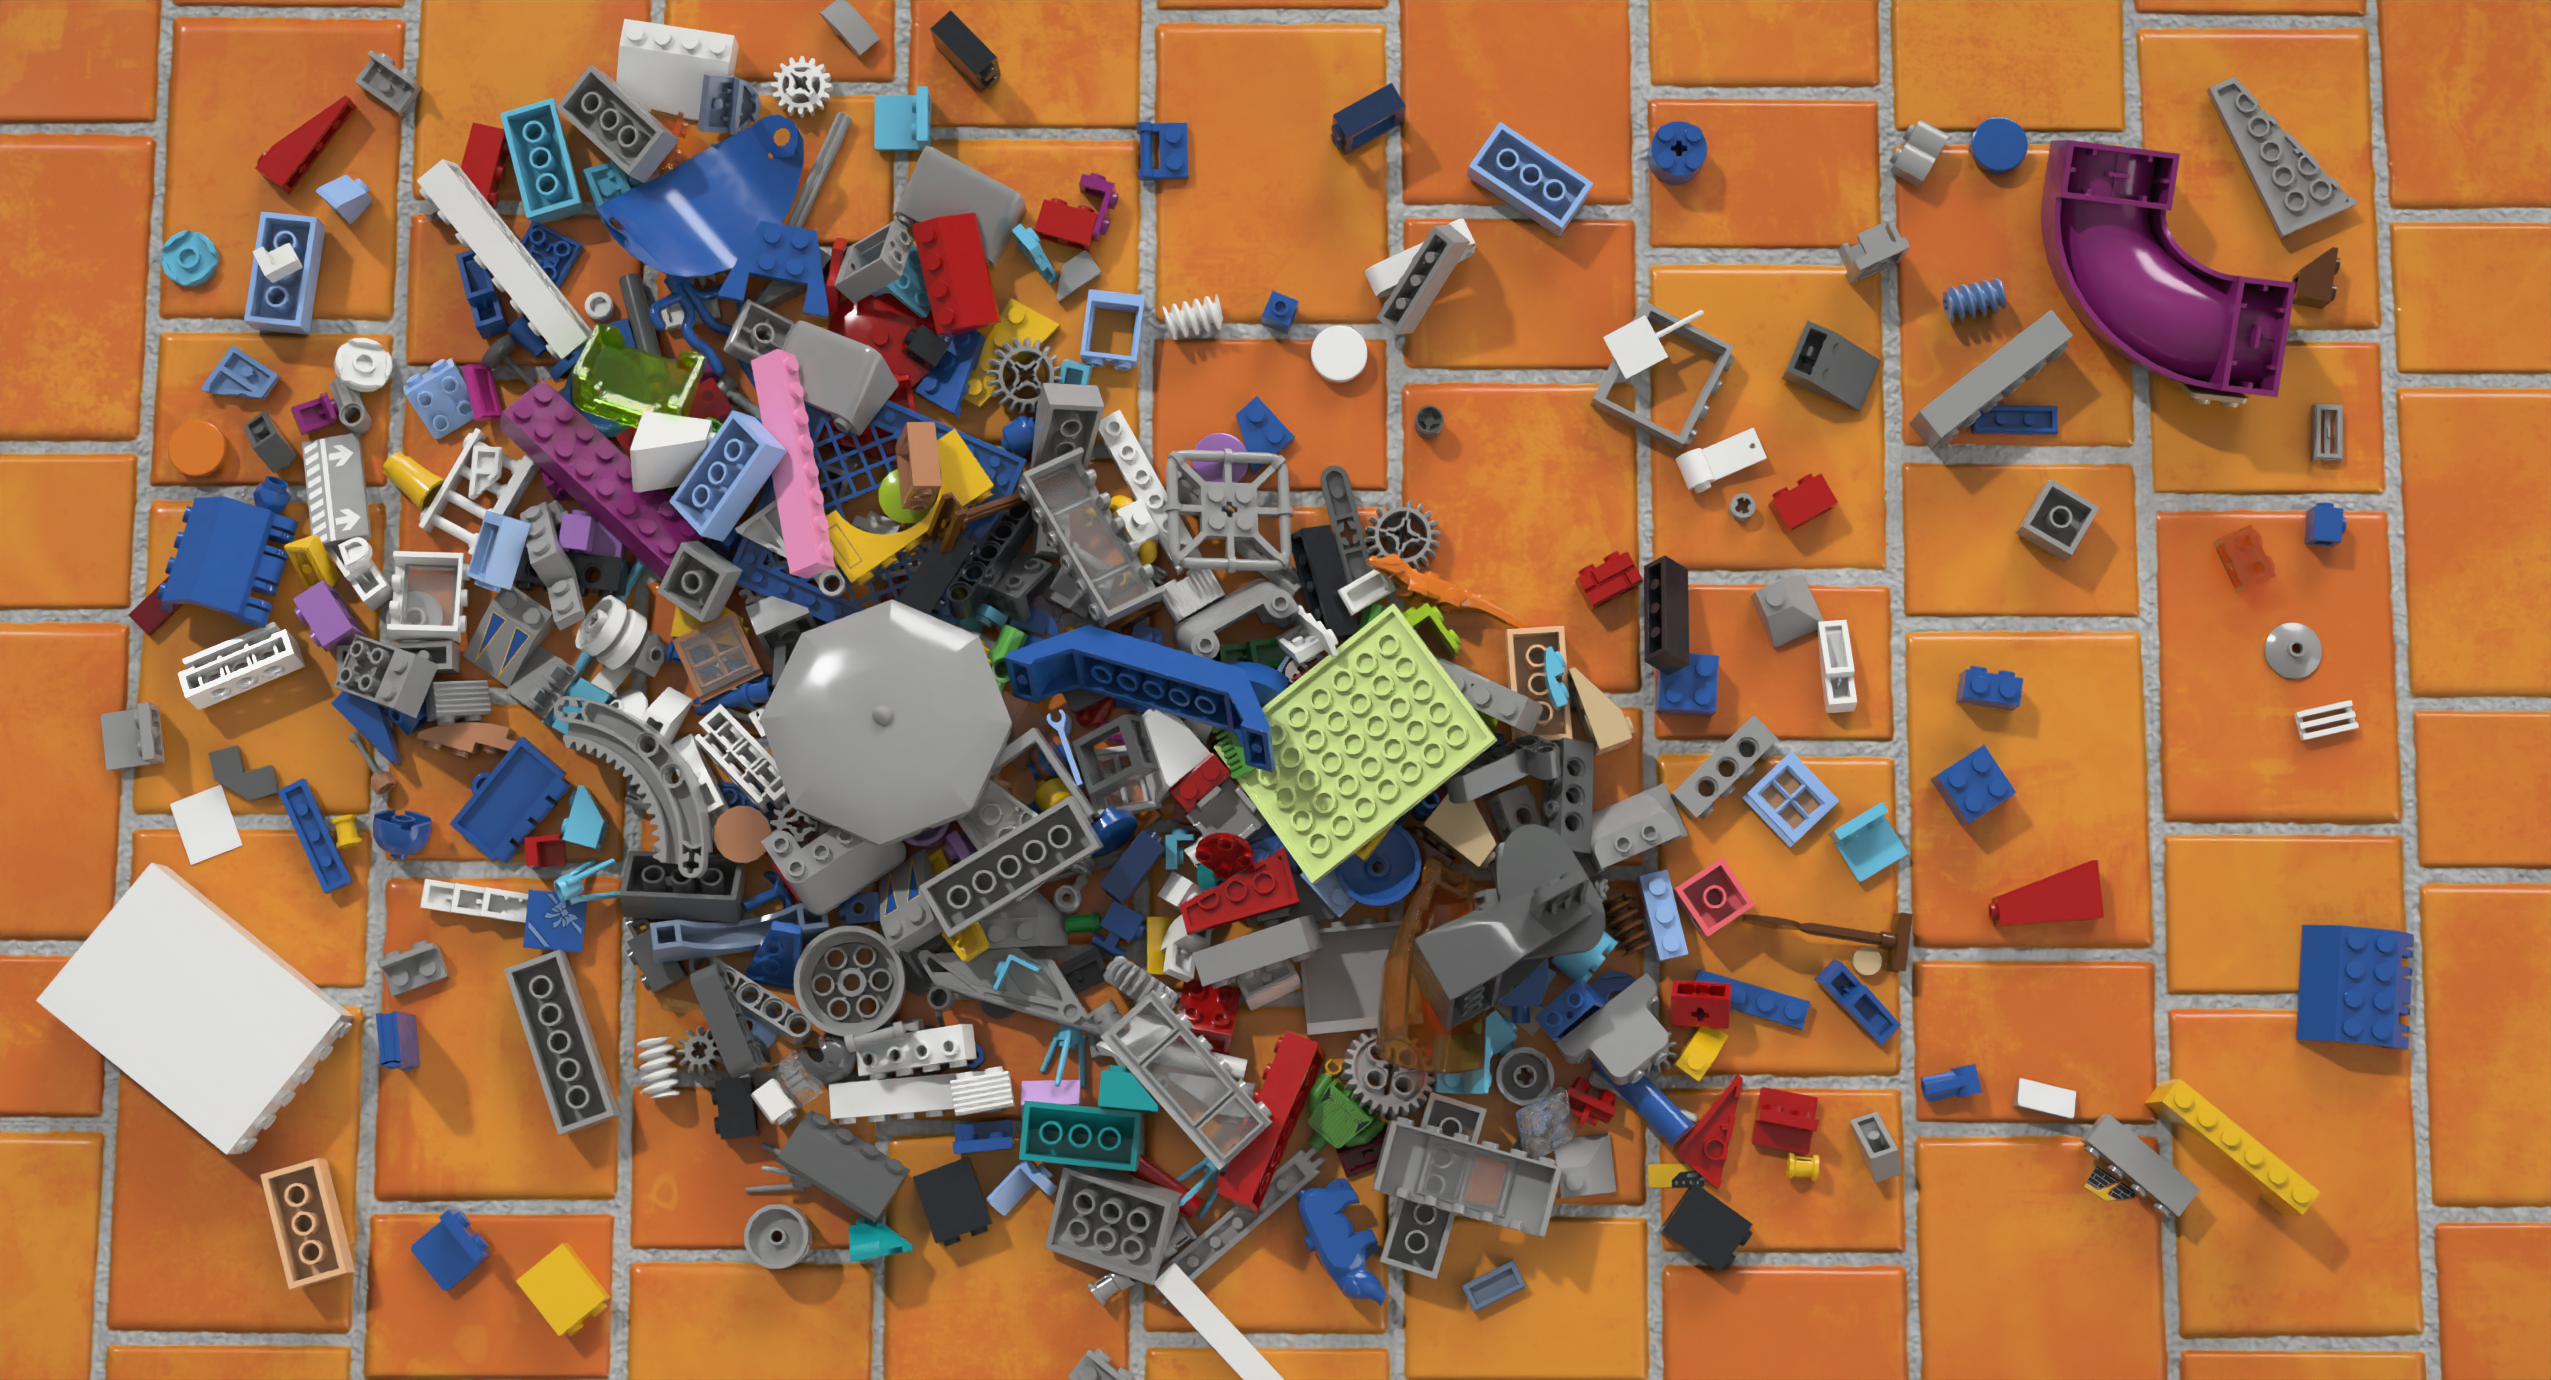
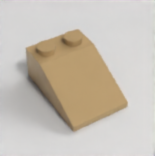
M1575 667L1569 669L1567 672L1569 691L1589 743L1594 744V757L1626 746L1632 739L1631 734L1634 733L1629 716L1624 717L1622 710Z

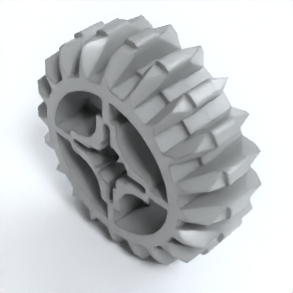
M1016 338L1013 339V348L1008 342L1002 344L1005 353L999 349L994 351L999 361L995 359L988 361L991 366L995 367V370L986 371V375L994 376V380L987 382V386L996 385L997 390L993 391L991 396L995 397L1001 394L1002 398L998 401L1000 406L1009 401L1008 411L1012 412L1016 405H1018V413L1024 414L1027 406L1028 411L1032 414L1036 412L1035 403L1037 405L1042 388L1041 382L1036 375L1040 364H1042L1045 371V383H1054L1062 380L1061 377L1054 376V372L1060 371L1061 366L1053 367L1051 363L1058 359L1057 355L1049 358L1046 356L1051 349L1049 346L1043 348L1042 351L1039 350L1041 341H1035L1031 347L1030 338H1024L1023 346H1021L1020 340ZM1016 353H1027L1034 356L1033 360L1027 365H1022L1017 361L1014 362L1010 357ZM1005 365L1012 375V382L1008 389L1003 381ZM1030 369L1028 371L1030 376H1027L1030 377V380L1018 384L1020 381L1019 376H1022L1018 375L1019 371L1023 372ZM1022 387H1027L1031 391L1034 390L1038 394L1032 399H1021L1014 396Z
M1397 499L1396 508H1393L1390 502H1386L1387 512L1378 507L1376 514L1379 518L1375 516H1370L1369 522L1374 526L1365 527V532L1373 535L1364 539L1366 544H1374L1367 549L1369 555L1377 553V558L1390 555L1384 550L1379 540V537L1385 538V541H1389L1394 545L1395 554L1419 572V562L1424 567L1429 566V561L1425 556L1432 559L1436 557L1435 551L1430 548L1437 549L1440 547V542L1433 539L1440 537L1441 531L1431 530L1438 526V521H1427L1432 516V512L1429 510L1422 515L1423 504H1419L1416 510L1412 509L1413 500H1408L1407 507H1402V500ZM1395 517H1403L1398 527L1382 528L1388 520ZM1411 519H1414L1421 525L1426 538L1420 537V534L1411 530ZM1404 525H1406V538L1410 540L1406 539L1405 543L1402 544V549L1399 550V537L1395 535H1400ZM1418 545L1424 547L1417 555L1410 558H1402L1407 548L1418 547Z
M1116 956L1107 966V970L1103 975L1105 981L1136 1003H1139L1154 990L1157 994L1163 991L1174 1003L1170 1009L1173 1010L1175 1007V1003L1178 1000L1177 993L1122 956ZM1151 1002L1145 1007V1009L1158 1017H1164Z

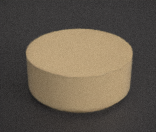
M1862 947L1853 954L1852 967L1862 976L1873 975L1881 968V955L1872 947Z

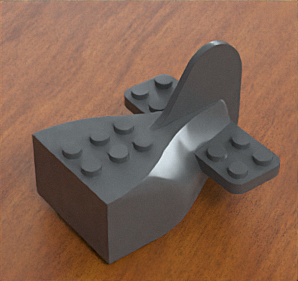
M1529 824L1521 826L1508 836L1504 844L1499 904L1483 910L1476 909L1463 917L1415 938L1411 974L1446 1032L1499 1003L1549 957L1578 954L1592 950L1600 942L1605 928V912L1602 901L1570 846L1559 834L1541 825Z

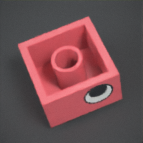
M1723 857L1673 890L1675 899L1702 939L1707 938L1755 906Z

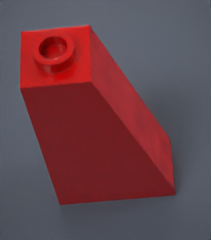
M2098 860L2086 862L1992 898V903L1988 907L1990 920L1994 921L1995 927L2104 918Z

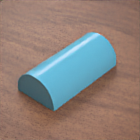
M554 98L500 113L526 217L532 222L561 220L578 213L583 208L559 111L556 109L557 103Z

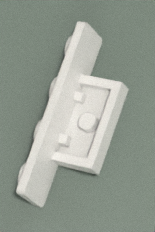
M1301 605L1298 606L1300 610L1294 622L1295 627L1276 637L1279 647L1298 663L1311 661L1317 656V653L1323 650L1332 657L1338 655L1335 647L1338 641L1332 630H1326L1321 621L1316 622L1311 613L1306 614Z

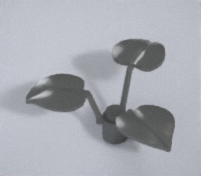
M900 950L899 955L906 970V989L916 995H924L929 991L927 1001L932 1008L936 1009L935 1015L938 1017L940 1027H946L943 1012L951 1010L956 1000L978 1001V999L963 994H954L945 987L935 986L918 958L919 953L915 951L908 953ZM929 958L927 963L933 972H946L943 966ZM985 1001L981 1002L984 1013L995 1019L1009 1017L1015 1012V1010ZM926 1025L922 1030L934 1029L938 1027L934 1025ZM950 1064L940 1065L941 1070L923 1072V1068H919L922 1076L935 1075L944 1071Z

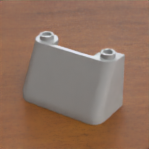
M925 146L895 213L899 217L897 220L909 228H912L913 224L936 217L975 213L987 264L995 268L1013 236L1012 230L1019 225L1027 210L1024 198L1015 190L935 148Z
M798 321L792 328L784 351L794 354L798 361L800 384L804 391V403L830 413L835 420L834 425L844 433L849 431L860 436L899 385L886 361L878 351L868 345L805 321Z
M1258 578L1181 620L1173 630V640L1178 650L1212 660L1217 656L1220 647L1216 637L1217 634L1253 614L1257 616L1261 625L1274 623L1282 631L1294 624L1300 609L1288 592L1266 579Z

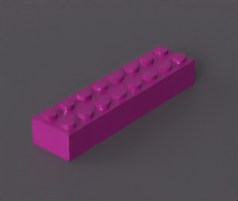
M544 379L502 412L499 429L660 579L663 580L681 543L699 541L704 544L706 537L701 536L669 502L671 497L662 489L633 492L631 460Z

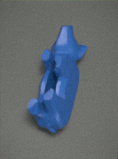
M1339 1178L1333 1180L1325 1189L1310 1188L1298 1191L1296 1194L1298 1212L1308 1234L1304 1236V1240L1310 1253L1316 1251L1324 1270L1333 1279L1344 1296L1349 1299H1371L1381 1306L1387 1294L1377 1277L1365 1268V1261L1372 1254L1380 1253L1377 1245L1378 1241L1372 1229L1355 1233L1351 1222L1342 1213L1349 1205L1360 1203L1347 1179Z

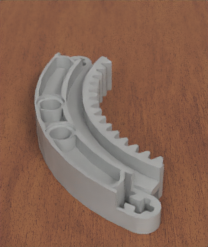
M572 696L559 698L554 705V714L560 721L569 723L568 735H563L566 748L597 755L596 757L605 759L606 763L615 765L616 770L624 771L623 776L632 779L630 784L639 787L636 791L637 794L645 796L642 803L651 805L646 812L647 814L655 815L650 824L658 826V829L652 832V835L660 837L659 841L653 843L654 847L660 849V852L654 854L653 858L661 863L678 864L680 873L685 877L695 879L703 876L708 868V852L713 853L711 823L700 786L680 753L651 725L631 713L590 699ZM570 702V706L582 708V714L570 712L567 715V713L563 712V707H567ZM654 738L656 746L649 753L646 746L648 741ZM678 769L681 773V778L674 784L671 775ZM691 849L701 850V854L695 853L694 861L699 863V868H695L692 873L691 868H687V862L693 861L694 853L687 851H692Z

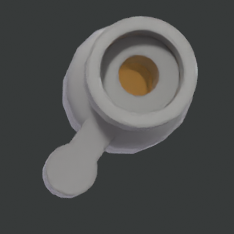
M1080 875L1073 886L1063 885L1055 891L1053 902L1058 911L1070 915L1080 909L1082 905L1080 891L1088 885L1086 876Z

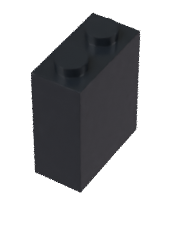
M951 10L930 28L935 47L980 93L986 88L988 90L993 88L998 83L1001 73L997 57Z
M970 1157L913 1177L936 1244L943 1242L944 1247L960 1242V1235L971 1232L972 1237L989 1231L987 1225L992 1224L993 1221Z
M1691 1183L1659 1231L1711 1269L1720 1272L1722 1268L1727 1270L1736 1258L1733 1252L1738 1245L1743 1247L1753 1233L1749 1230L1753 1224L1698 1184Z

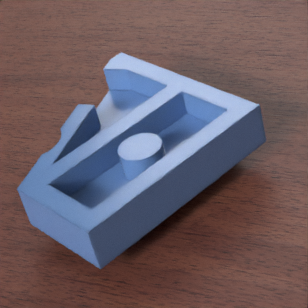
M232 345L200 389L208 394L265 400L281 377Z

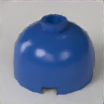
M385 810L375 813L373 837L376 844L382 850L391 853L390 856L392 858L407 859L408 855L418 853L427 845L432 831V821L429 816L413 811H405V815H395L396 810Z

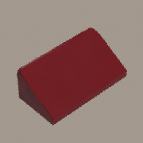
M1384 1125V1129L1368 1143L1351 1148L1345 1145L1339 1149L1335 1148L1346 1178L1377 1167L1388 1125Z

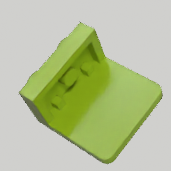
M1426 603L1417 610L1413 606L1403 613L1415 631L1427 624L1451 659L1458 656L1461 650L1459 647L1461 641L1452 629L1448 631L1442 623L1444 617L1436 606L1431 608Z

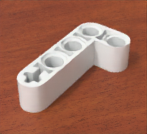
M1458 219L1448 224L1470 241L1458 262L1473 255L1476 248V243L1464 219ZM1423 243L1385 259L1365 270L1364 273L1376 298L1384 297L1394 291L1399 279L1404 275Z

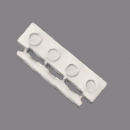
M275 622L267 624L265 628H257L183 659L184 664L189 669L178 673L185 698L198 710H201L303 668L305 663L298 642L286 629L281 630Z
M719 704L699 722L706 736L702 737L700 734L695 736L698 745L764 814L769 811L766 806L769 801L781 811L783 809L781 802L785 801L789 804L790 801L774 758ZM718 743L727 753L723 755L714 744ZM737 763L746 773L742 774L733 764ZM756 782L764 793L761 794L752 783Z

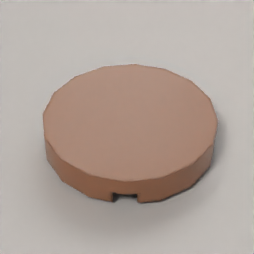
M736 806L726 810L718 817L713 827V840L716 850L723 858L733 863H748L757 860L766 852L761 841L771 835V828L767 818L760 811L750 806Z

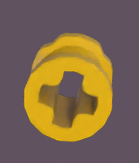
M357 814L331 819L332 825H335L338 837L337 849L354 847L363 843L362 838L358 837L356 828Z
M1788 1153L1786 1177L1811 1178V1181L1816 1182L1819 1173V1156L1813 1155L1811 1158Z

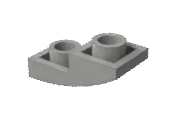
M835 0L819 13L836 36L840 35L857 57L880 39L865 19L846 0Z

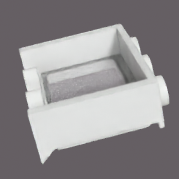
M394 551L393 558L396 565L395 575H392L394 593L393 601H390L389 604L391 624H387L390 642L400 639L452 640L460 643L461 633H466L467 617L462 615L463 606L468 607L469 591L464 589L465 581H470V577L466 576L470 564H466L464 553Z

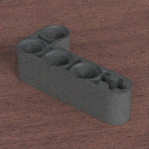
M1527 735L1477 756L1446 781L1449 801L1455 804L1466 803L1527 775L1542 780L1557 778L1562 773L1557 744L1539 736Z
M717 962L690 975L691 985L730 1076L736 1079L770 1065V1053L763 1041H754L723 966Z

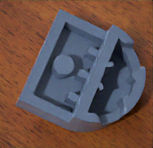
M704 74L698 130L736 135L744 131L751 122H756L760 113L761 102L759 94L754 91L750 85L751 83L731 75Z

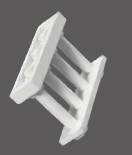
M475 428L473 433H469L466 436L462 445L464 449L430 507L427 506L422 511L419 517L421 522L418 525L429 534L434 526L464 541L469 544L468 547L470 549L468 553L473 556L479 533L473 534L441 517V514L448 502L481 519H484L486 510H488L455 492L463 477L470 480L471 468L469 466L472 463L473 446H488L484 443L487 436L477 428ZM503 454L502 466L511 470L513 476L508 484L501 485L495 482L487 489L496 494L498 499L494 508H490L488 511L511 517L540 467L527 455H524L522 460L516 461Z

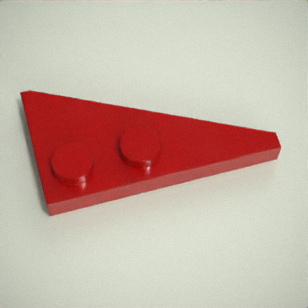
M1739 1074L1733 1078L1673 1152L1716 1189H1719L1722 1183L1721 1178L1728 1155V1146L1734 1127L1736 1108L1742 1090L1743 1079Z

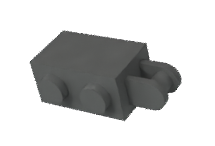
M649 918L625 919L634 937L627 941L630 947L627 950V954L635 966L639 964L644 973L640 978L648 991L652 989L654 993L660 994L689 978L680 960L654 964L650 940L651 921ZM645 925L648 930L639 935L637 929Z

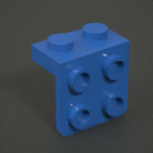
M447 1210L439 1217L441 1221L411 1246L413 1254L442 1290L453 1288L492 1255L487 1249L489 1247L487 1241L479 1233H474L469 1226L471 1224L470 1220L460 1210Z

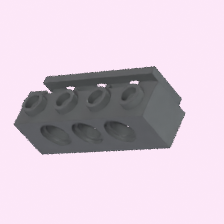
M1562 738L1555 742L1558 747L1562 773L1557 778L1543 780L1541 826H1545L1559 834L1579 860L1591 854L1594 744Z

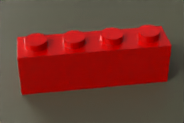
M967 213L936 217L913 224L912 229L937 335L953 337L1001 323L976 214Z

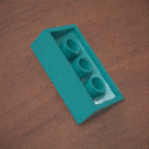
M1109 1065L1108 1071L1101 1070L1099 1107L1161 1114L1160 1106L1132 1073H1129L1130 1070L1125 1066Z
M1025 1100L1019 1160L1137 1171L1139 1169L1142 1145V1112Z

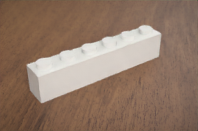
M985 1071L974 1072V1077L986 1075ZM959 1073L829 1084L831 1119H839V1125L856 1124V1118L868 1117V1122L885 1121V1115H897V1120L914 1119V1113L926 1112V1117L943 1116L944 1110H955L950 1081L957 1080L956 1074ZM1001 1109L991 1110V1111H986V1112H998V1111H1001Z

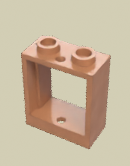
M906 422L895 445L902 509L922 512L931 508L942 487L935 422Z

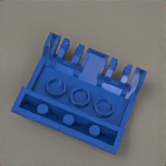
M2302 925L2296 1040L2324 1043L2342 1042L2382 1046V1048L2409 1050V1037L2401 1036V1033H2409L2410 1027L2399 1024V1016L2410 1015V1008L2403 1007V1005L2411 1004L2412 980L2404 978V976H2412V969L2402 967L2401 963L2402 959L2413 958V951L2407 950L2405 947H2413L2414 934L2396 930L2344 925Z

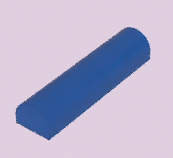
M1594 1059L1591 1060L1590 1064L1671 1146L1686 1135L1694 1126L1645 1075L1633 1084L1629 1082L1625 1085H1617L1612 1082Z

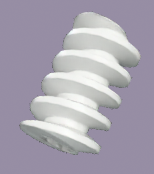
M1215 294L1214 303H1212L1208 296L1204 297L1203 305L1200 304L1197 298L1194 299L1192 308H1190L1186 301H1183L1182 309L1179 310L1174 303L1171 305L1170 313L1162 306L1167 331L1174 340H1177L1178 331H1181L1185 338L1188 337L1189 328H1192L1194 333L1199 335L1200 326H1203L1208 333L1210 332L1211 323H1214L1216 328L1221 330L1223 316L1217 294Z
M671 1037L646 1039L637 1043L638 1048L646 1050L638 1055V1059L647 1061L639 1069L649 1073L641 1078L642 1083L650 1084V1086L642 1090L643 1094L651 1096L649 1099L680 1094V1091L671 1089V1086L679 1083L678 1079L670 1078V1075L677 1071V1068L668 1066V1063L676 1060V1056L667 1055L668 1051L675 1048V1045L668 1044L665 1041Z

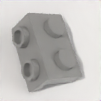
M370 50L367 55L371 60L354 82L399 115H402L421 90L415 82L417 77L404 67L401 71L393 66L395 62L383 52L377 55Z

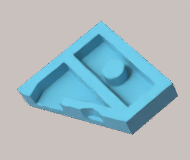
M1020 223L1012 230L1015 245L1051 285L1059 277L1041 249L1040 239L1030 227L1026 230Z

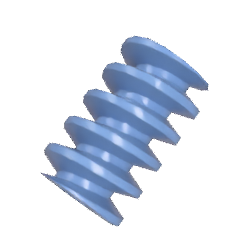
M1993 278L1990 283L1987 280H1982L1980 285L1972 282L1969 284V287L1961 284L1958 286V289L1951 286L1947 289V292H1943V306L1950 323L1954 322V314H1958L1960 320L1963 321L1965 319V312H1969L1971 318L1974 319L1978 309L1984 317L1987 315L1988 307L1991 308L1993 314L1998 313L1999 305L2003 309L2006 308L2004 287L1999 278Z

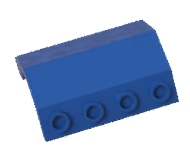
M225 496L195 498L193 506H187L184 512L182 522L187 523L184 533L178 531L174 543V548L178 549L176 558L170 557L165 573L170 574L167 584L161 583L156 599L161 600L160 610L171 613L174 604H194L228 614L242 623L265 628L272 605L266 601L250 597L251 591L267 596L276 595L278 590L276 587L280 584L288 554L284 550L268 546L267 541L271 540L282 544L293 542L298 522L294 519L275 514L271 510Z

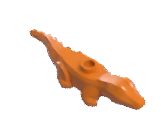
M1390 554L1383 558L1371 556L1366 559L1367 565L1370 568L1390 577L1399 585V590L1395 592V596L1399 599L1428 603L1431 608L1436 606L1442 613H1448L1450 609L1472 611L1488 615L1515 629L1531 628L1528 623L1520 620L1518 616L1510 614L1505 608L1498 607L1494 601L1485 600L1482 595H1475L1468 589L1460 588L1457 584L1453 585L1441 580V576L1437 573H1419L1416 569H1412L1409 564L1405 563L1397 554Z

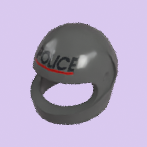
M830 1033L818 1037V1044L821 1050L803 1047L798 1054L799 1061L805 1069L815 1078L828 1085L842 1080L849 1075L857 1061L856 1051L848 1052L844 1037Z

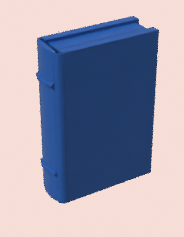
M392 1011L389 1014L377 1013L376 1022L381 1066L389 1069L398 1068L402 1071L419 1067L420 1058L416 1016L399 1011Z

